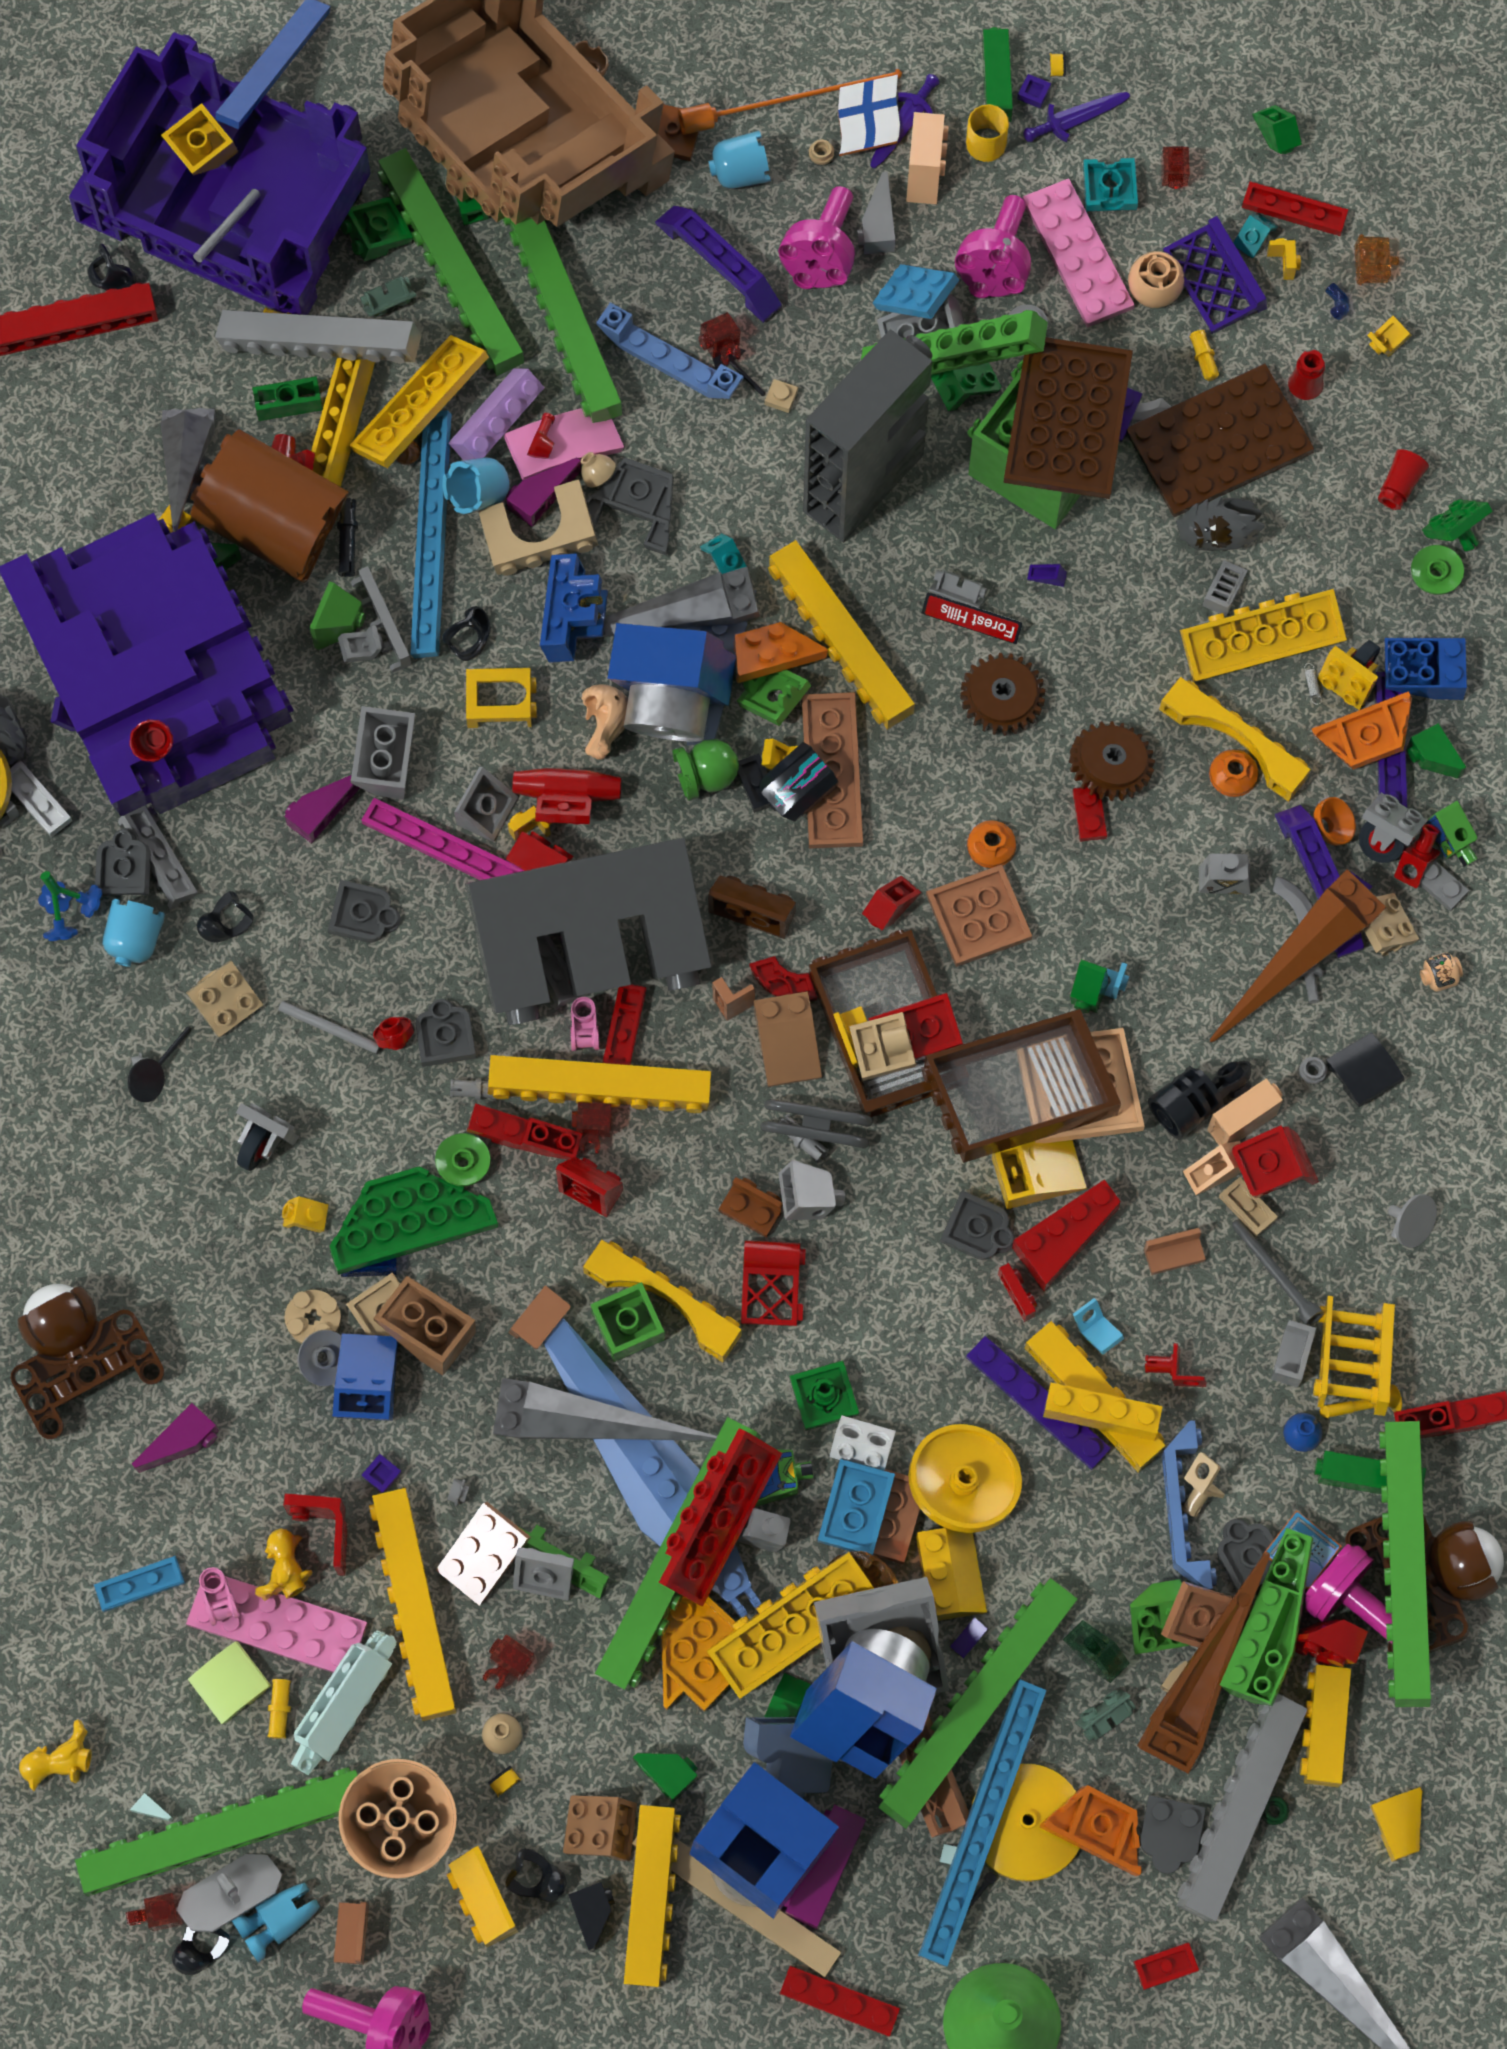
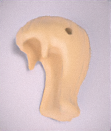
M606 684L593 685L582 693L583 704L587 707L585 718L589 720L594 715L597 723L595 732L585 748V753L597 760L604 759L610 753L611 743L625 729L624 721L628 697L616 687Z

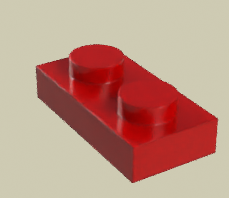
M1073 788L1072 793L1080 842L1107 839L1102 800L1099 799V794L1094 793L1090 795V789Z
M1009 1263L999 1268L998 1276L1022 1319L1026 1322L1035 1317L1037 1303L1030 1292L1026 1294L1021 1284L1024 1281L1018 1269H1012Z
M1189 1942L1133 1962L1143 1991L1199 1971Z

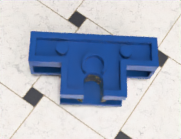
M577 554L551 555L540 647L548 662L574 661L577 638L603 637L608 590H601L602 579L599 574L585 575L586 571Z

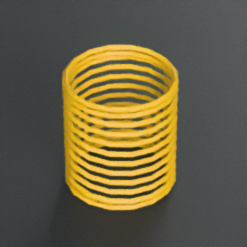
M989 104L981 105L970 113L966 146L969 154L976 160L990 162L998 159L1004 153L1009 128V121L1005 111L998 106ZM989 128L995 130L1000 135L994 138H984L977 135L975 131Z

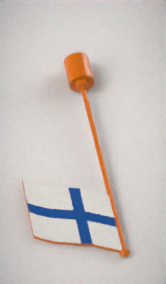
M896 69L893 73L716 112L715 107L711 108L709 103L679 109L678 121L682 134L686 135L713 129L715 123L718 122L719 116L840 90L838 117L842 140L839 156L898 142L900 121L896 91L897 79L901 78L902 72Z

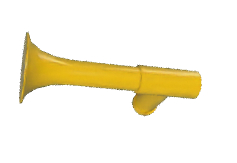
M1391 1384L1388 1407L1393 1412H1397L1402 1409V1397L1398 1387ZM1362 1399L1324 1405L1323 1408H1320V1415L1324 1418L1351 1414L1356 1411L1372 1409L1374 1404L1370 1403V1400Z

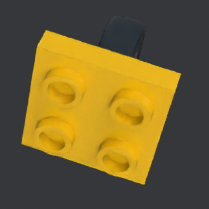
M1368 640L1359 650L1352 647L1345 653L1335 645L1329 652L1317 680L1325 688L1332 690L1342 697L1347 704L1360 710L1367 702L1378 679V676L1374 674L1378 665L1374 661L1381 648Z

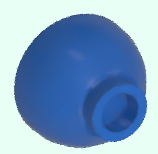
M1297 1413L1286 1421L1283 1434L1285 1441L1291 1448L1300 1452H1308L1320 1444L1323 1429L1320 1421L1315 1416L1309 1413Z

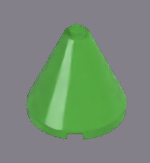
M994 1963L971 1971L956 1984L945 2005L943 2029L948 2049H1056L1061 2032V2017L1053 1993L1040 1977L1018 1965Z

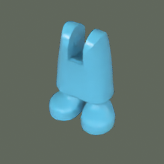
M305 1882L283 1890L255 1906L257 1913L246 1917L242 1914L232 1920L242 1939L248 1937L263 1924L267 1926V1929L245 1940L247 1947L258 1963L265 1958L266 1947L273 1940L278 1945L281 1944L319 1910L320 1905L316 1899L304 1904L299 1909L295 1907L293 1902L300 1899L310 1890Z

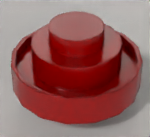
M390 1017L380 1023L373 1032V1037L378 1047L399 1050L406 1046L408 1040L414 1034V1028L411 1021L406 1017Z

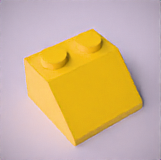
M202 103L161 135L193 175L219 168L238 153L234 142Z

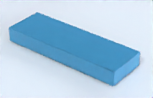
M173 1556L94 1584L104 1613L183 1585L185 1582L177 1557Z

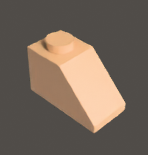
M1240 1141L1219 1145L1183 1171L1195 1195L1201 1194L1241 1173L1232 1153V1148L1240 1144Z

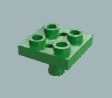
M1458 499L1448 506L1449 509L1443 514L1432 517L1429 520V524L1422 529L1424 535L1430 539L1454 541L1458 538L1463 551H1470L1479 544L1471 527L1493 511L1487 502Z
M844 1361L789 1376L805 1431L839 1422L841 1415L849 1418L859 1416V1410ZM809 1397V1401L811 1402L813 1397L815 1402L810 1404L807 1402V1398ZM828 1406L826 1410L830 1411L832 1409V1412L826 1413L824 1408Z

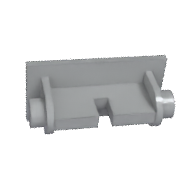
M944 569L936 571L934 576L935 582L929 591L977 608L984 602L987 588L983 587L982 583L965 578L963 585L960 586L958 585L960 575Z

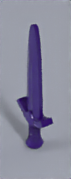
M928 74L926 76L925 83L917 95L906 92L898 93V102H905L898 113L900 121L898 142L878 147L871 160L870 166L872 168H877L882 164L913 126L914 112L933 114L932 109L925 100L932 89L939 85V79L936 75Z
M1128 92L1112 94L1055 114L1054 105L1049 104L1047 122L1035 128H1025L1023 131L1024 139L1027 142H1033L1037 137L1052 131L1059 139L1067 142L1070 134L1065 131L1116 108L1128 100L1130 94Z

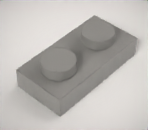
M1435 860L1427 865L1420 886L1446 909L1451 911L1468 894L1469 890ZM1416 868L1410 874L1411 878L1417 876Z

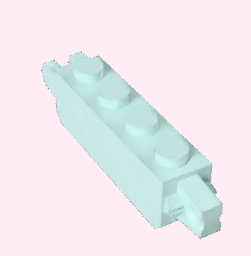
M377 1630L372 1634V1637H369L365 1645L360 1643L351 1645L294 1732L295 1741L300 1746L291 1763L292 1766L309 1775L322 1759L329 1762L331 1757L337 1753L342 1740L348 1731L354 1727L357 1717L371 1701L372 1694L380 1682L387 1676L388 1670L392 1665L388 1659L393 1653L397 1642L394 1636H389L385 1632Z

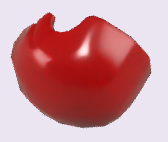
M148 719L139 723L131 731L130 748L133 754L142 761H159L173 747V734L169 726L160 720Z

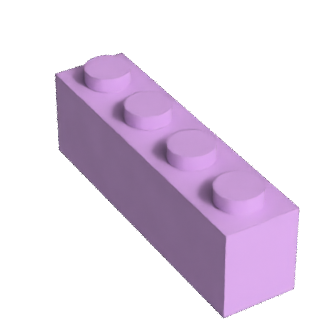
M513 368L448 444L463 460L484 458L545 387L529 369Z

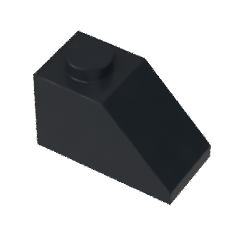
M601 1882L568 1894L589 1953L595 1951L612 1914L610 1905L615 1904L610 1888L604 1889Z

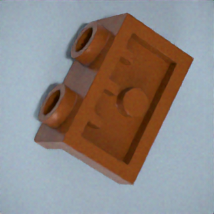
M735 1177L730 1191L719 1207V1212L767 1238L783 1211V1203L780 1202L781 1198L770 1191L764 1193L757 1189V1185L747 1178L741 1180Z

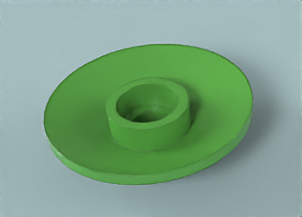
M1431 545L1421 549L1415 555L1411 564V575L1416 585L1423 591L1434 595H1443L1452 592L1460 585L1464 576V565L1454 550L1442 545ZM1437 570L1441 576H1434L1431 572Z
M454 1134L446 1138L436 1151V1169L439 1175L452 1185H473L484 1178L490 1167L491 1158L488 1147L480 1138L471 1134ZM461 1159H465L468 1161V1165L461 1167L458 1165V1162Z

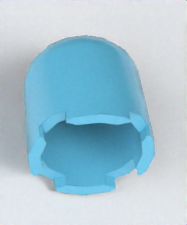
M760 131L723 140L714 147L713 160L708 161L711 176L716 175L723 187L735 189L771 181L769 174H764V171H769L764 145L762 146L761 142L758 143L757 139L762 138Z
M488 457L454 462L450 465L448 473L443 475L442 488L446 500L450 499L456 507L454 510L462 514L476 512L499 504L506 498L509 491L510 481L505 467L497 460Z
M113 899L103 936L105 951L110 956L116 958V964L131 967V963L147 961L154 952L165 914L163 912H159L157 915L153 914V907L128 900L127 905L119 904V899Z

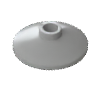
M319 1330L310 1334L301 1344L298 1352V1367L303 1377L310 1383L318 1386L335 1384L342 1337L339 1333L331 1330ZM320 1352H323V1360L318 1362L317 1356Z

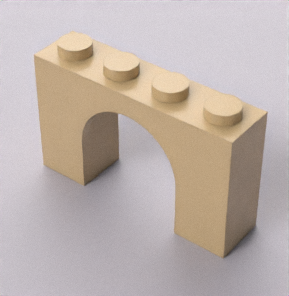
M579 479L554 487L561 512V521L556 532L541 542H526L519 539L513 533L509 515L503 502L478 511L497 575L508 576L516 573L519 569L538 567L543 562L551 560V555L573 554L576 552L585 553L592 550L593 547L599 546Z

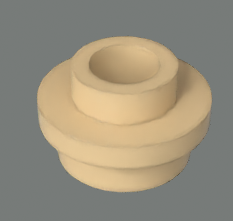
M817 140L809 148V157L815 164H828L834 157V148L827 140ZM824 151L826 154L818 155L817 152Z

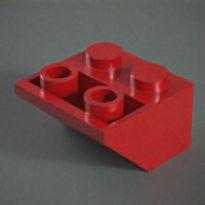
M522 831L506 860L526 871L569 862L574 856L557 845H554L551 849L549 847L551 842L533 831L530 835Z
M1344 1619L1320 1621L1298 1631L1295 1652L1305 1656L1310 1654L1316 1657L1315 1662L1320 1665L1344 1667L1345 1664H1355L1368 1631Z

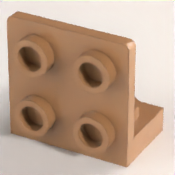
M572 1795L569 1803L563 1852L569 1855L605 1856L619 1861H630L637 1803L620 1797Z

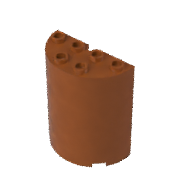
M240 429L233 435L227 434L221 443L220 448L222 449L212 464L207 463L201 473L203 478L201 485H198L191 495V500L194 501L190 513L191 518L300 582H307L349 491Z

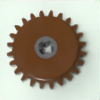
M999 653L998 659H994L989 654L987 662L982 658L979 659V667L971 665V673H965L964 680L966 682L961 684L963 692L960 694V699L965 700L962 703V709H969L966 717L968 719L975 717L974 726L981 723L983 724L982 731L985 732L988 728H992V734L996 735L998 730H1002L1003 736H1006L1007 731L1010 729L1014 734H1017L1019 726L1026 730L1027 721L1032 724L1035 723V715L1040 716L1042 710L1040 707L1044 706L1045 699L1042 697L1045 696V689L1041 688L1044 683L1043 679H1037L1039 671L1034 670L1031 672V662L1024 665L1022 664L1023 657L1016 661L1013 660V654L1011 653L1008 658H1004L1003 654Z
M1110 721V724L1105 726L1103 722H1100L1098 728L1091 724L1088 731L1083 729L1080 737L1076 736L1071 747L1069 763H1072L1070 772H1077L1074 780H1081L1083 782L1081 788L1090 789V795L1094 793L1099 794V799L1101 800L1106 796L1109 797L1110 801H1113L1115 797H1119L1121 801H1124L1126 794L1133 798L1136 792L1141 793L1144 786L1148 785L1154 772L1155 760L1151 759L1154 752L1153 750H1147L1149 742H1142L1141 738L1143 735L1141 733L1138 735L1133 733V727L1129 730L1124 728V723H1121L1120 726H1115L1114 722Z

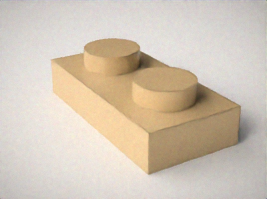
M1241 1177L1219 1195V1198L1256 1237L1278 1218L1260 1197L1255 1198L1250 1194L1245 1181Z

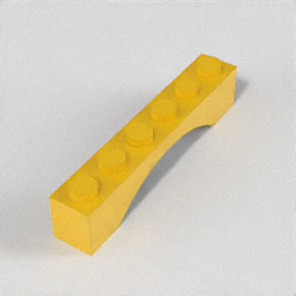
M1180 677L1161 700L1159 710L1180 725L1209 727L1229 735L1242 744L1259 764L1267 787L1288 802L1308 779L1311 769L1308 768L1304 760L1299 757L1294 758L1286 752V749L1280 743L1272 742L1266 738L1259 728L1246 724L1238 713L1228 711L1222 707L1218 699L1201 692L1194 682L1186 681Z
M603 1240L600 1241L583 1266L584 1274L606 1288L631 1287L642 1282L646 1291L667 1300L681 1312L693 1329L699 1347L721 1362L725 1361L742 1336V1329L739 1328L740 1324L729 1316L723 1318L716 1313V1308L706 1301L698 1302L692 1298L693 1294L685 1287L679 1286L677 1288L669 1283L670 1279L659 1271L653 1273L645 1268L647 1264L636 1256L628 1257L622 1253L624 1250L618 1244L612 1241L609 1243Z

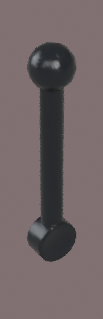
M989 1872L985 1875V1881L973 1895L968 1911L985 1889L995 1883L996 1875Z

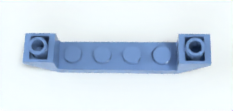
M611 302L596 322L597 326L618 348L708 398L730 399L743 380L742 375L721 364L717 370H714L633 325L632 314Z
M1189 1421L1162 1454L1173 1568L1192 1584L1212 1590L1213 1585H1217L1216 1569L1210 1567V1560L1187 1562V1559H1191L1190 1542H1185L1184 1531H1188L1187 1514H1182L1181 1503H1185L1184 1486H1179L1178 1475H1182L1181 1458H1176V1455L1195 1454L1198 1446L1202 1445L1201 1429H1196L1195 1421Z

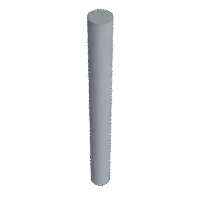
M252 189L193 255L196 261L202 262L261 196L258 190Z
M282 1001L279 1005L278 1011L375 1054L380 1050L376 1042L285 1001Z

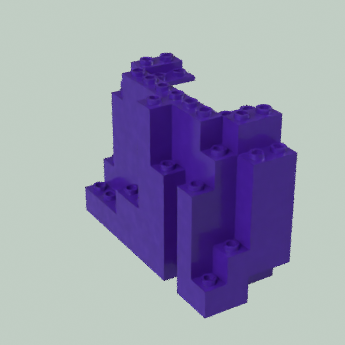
M173 32L159 56L150 49L143 50L136 46L76 145L84 171L69 195L76 221L119 241H122L125 234L141 240L144 252L278 312L308 315L318 298L315 286L330 262L327 248L371 174L367 148L361 143L362 134L358 112L351 106H342L335 102L332 108L328 110L327 107L320 103L314 104L306 101L304 104L305 111L300 112L293 109L286 102H277L269 98L268 95H265L239 129L217 121L234 142L238 153L219 168L193 175L161 135L201 103L215 119L218 109L240 82H232L219 74L215 60L206 53H199L197 42L189 35H180ZM252 189L258 190L261 195L202 262L196 261L193 255Z
M154 513L67 555L62 547L33 561L26 553L0 566V574L74 728L90 755L88 757L112 806L121 817L149 803L153 805L160 815L276 759L272 750L276 749V746L269 733L293 722L290 713L294 709L284 690H277L271 678L275 672L269 660L263 661L259 652L263 651V647L257 636L251 637L248 629L252 625L242 605H239L241 603L234 589L228 591L225 582L229 581L224 568L222 566L217 568L214 559L218 556L204 528L198 529L195 522H192L171 533L164 519L158 521ZM148 719L162 721L169 726L173 734V747L164 758L155 762L140 760L133 754L129 745L131 731L139 723Z

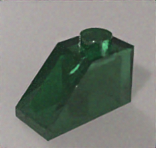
M1084 1620L1063 1639L1097 1675L1109 1683L1119 1676L1130 1664L1113 1640Z

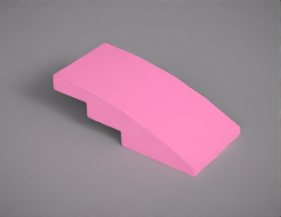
M581 408L554 415L555 421L551 424L547 437L555 444L548 459L533 458L527 455L542 420L507 432L503 436L522 480L577 457L581 460L588 452L611 455L622 452L624 448L612 419L592 423L590 416L585 417Z

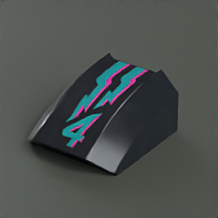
M805 742L788 754L759 782L763 796L782 817L794 822L834 791L839 783L834 772L824 763L812 747Z

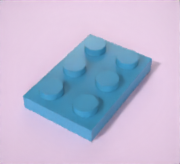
M900 264L886 285L880 290L878 296L873 301V305L881 311L932 319L959 282V278L952 272Z
M840 1459L817 1542L873 1557L895 1474Z

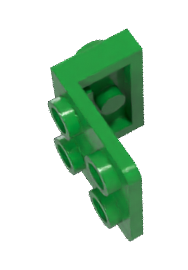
M990 363L931 375V379L948 411L957 410L971 395L998 393L1001 390V384Z

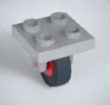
M1381 792L1362 816L1367 822L1361 827L1359 845L1363 853L1371 860L1379 863H1389L1400 857L1406 846L1411 844L1428 820L1424 819L1417 810L1408 809L1401 805L1394 796L1385 795Z
M241 1103L236 1111L238 1115L247 1120L246 1126L237 1142L242 1145L237 1157V1164L245 1170H254L263 1158L269 1160L281 1139L294 1146L299 1138L293 1132L294 1126L277 1116H274L273 1120H271L270 1113L253 1103L249 1107Z

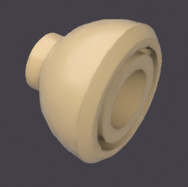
M588 452L581 459L582 478L590 488L603 485L614 474L616 464L606 455Z
M496 1714L490 1717L484 1724L482 1739L490 1751L496 1754H507L515 1750L520 1744L522 1728L519 1722L511 1715Z

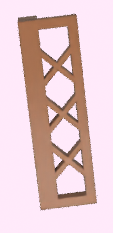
M929 1714L923 1731L899 1755L902 1765L906 1760L912 1763L917 1756L913 1750L923 1737L929 1740L933 1735L934 1731L930 1729L933 1723ZM952 1769L921 1809L932 1838L952 1833L964 1827L969 1816L968 1808ZM935 1815L939 1818L942 1828L938 1827Z

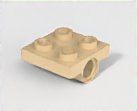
M1395 893L1377 896L1387 908L1364 930L1375 952H1380L1382 956H1387L1389 951L1393 950L1396 952L1402 947L1412 945L1418 941L1419 937Z
M228 961L219 969L207 974L196 986L186 992L218 1037H221L263 1006L260 999L232 961Z
M903 1012L849 1026L863 1081L917 1066Z

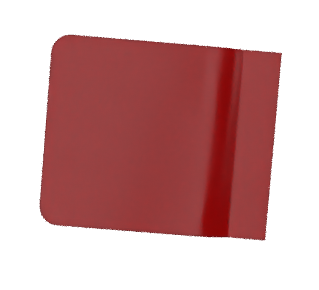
M1280 1125L1232 1148V1153L1248 1190L1255 1198H1259L1298 1180H1305L1311 1185L1319 1182L1298 1133L1287 1126L1283 1127Z
M285 1494L283 1506L287 1514L292 1516V1520L307 1522L309 1517L335 1520L333 1566L338 1576H345L348 1531L345 1522L346 1508L342 1499Z

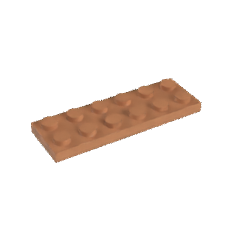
M855 692L805 694L802 697L804 742L812 747L824 763L834 772L839 781L834 791L807 812L809 849L862 847L863 832Z

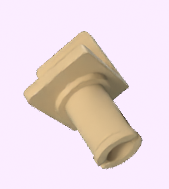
M1202 1452L1198 1454L1184 1477L1194 1489L1181 1508L1193 1517L1199 1515L1198 1513L1208 1497L1224 1498L1225 1496L1221 1490L1212 1484L1220 1471V1466ZM1203 1463L1209 1466V1474L1205 1479L1198 1476V1468Z

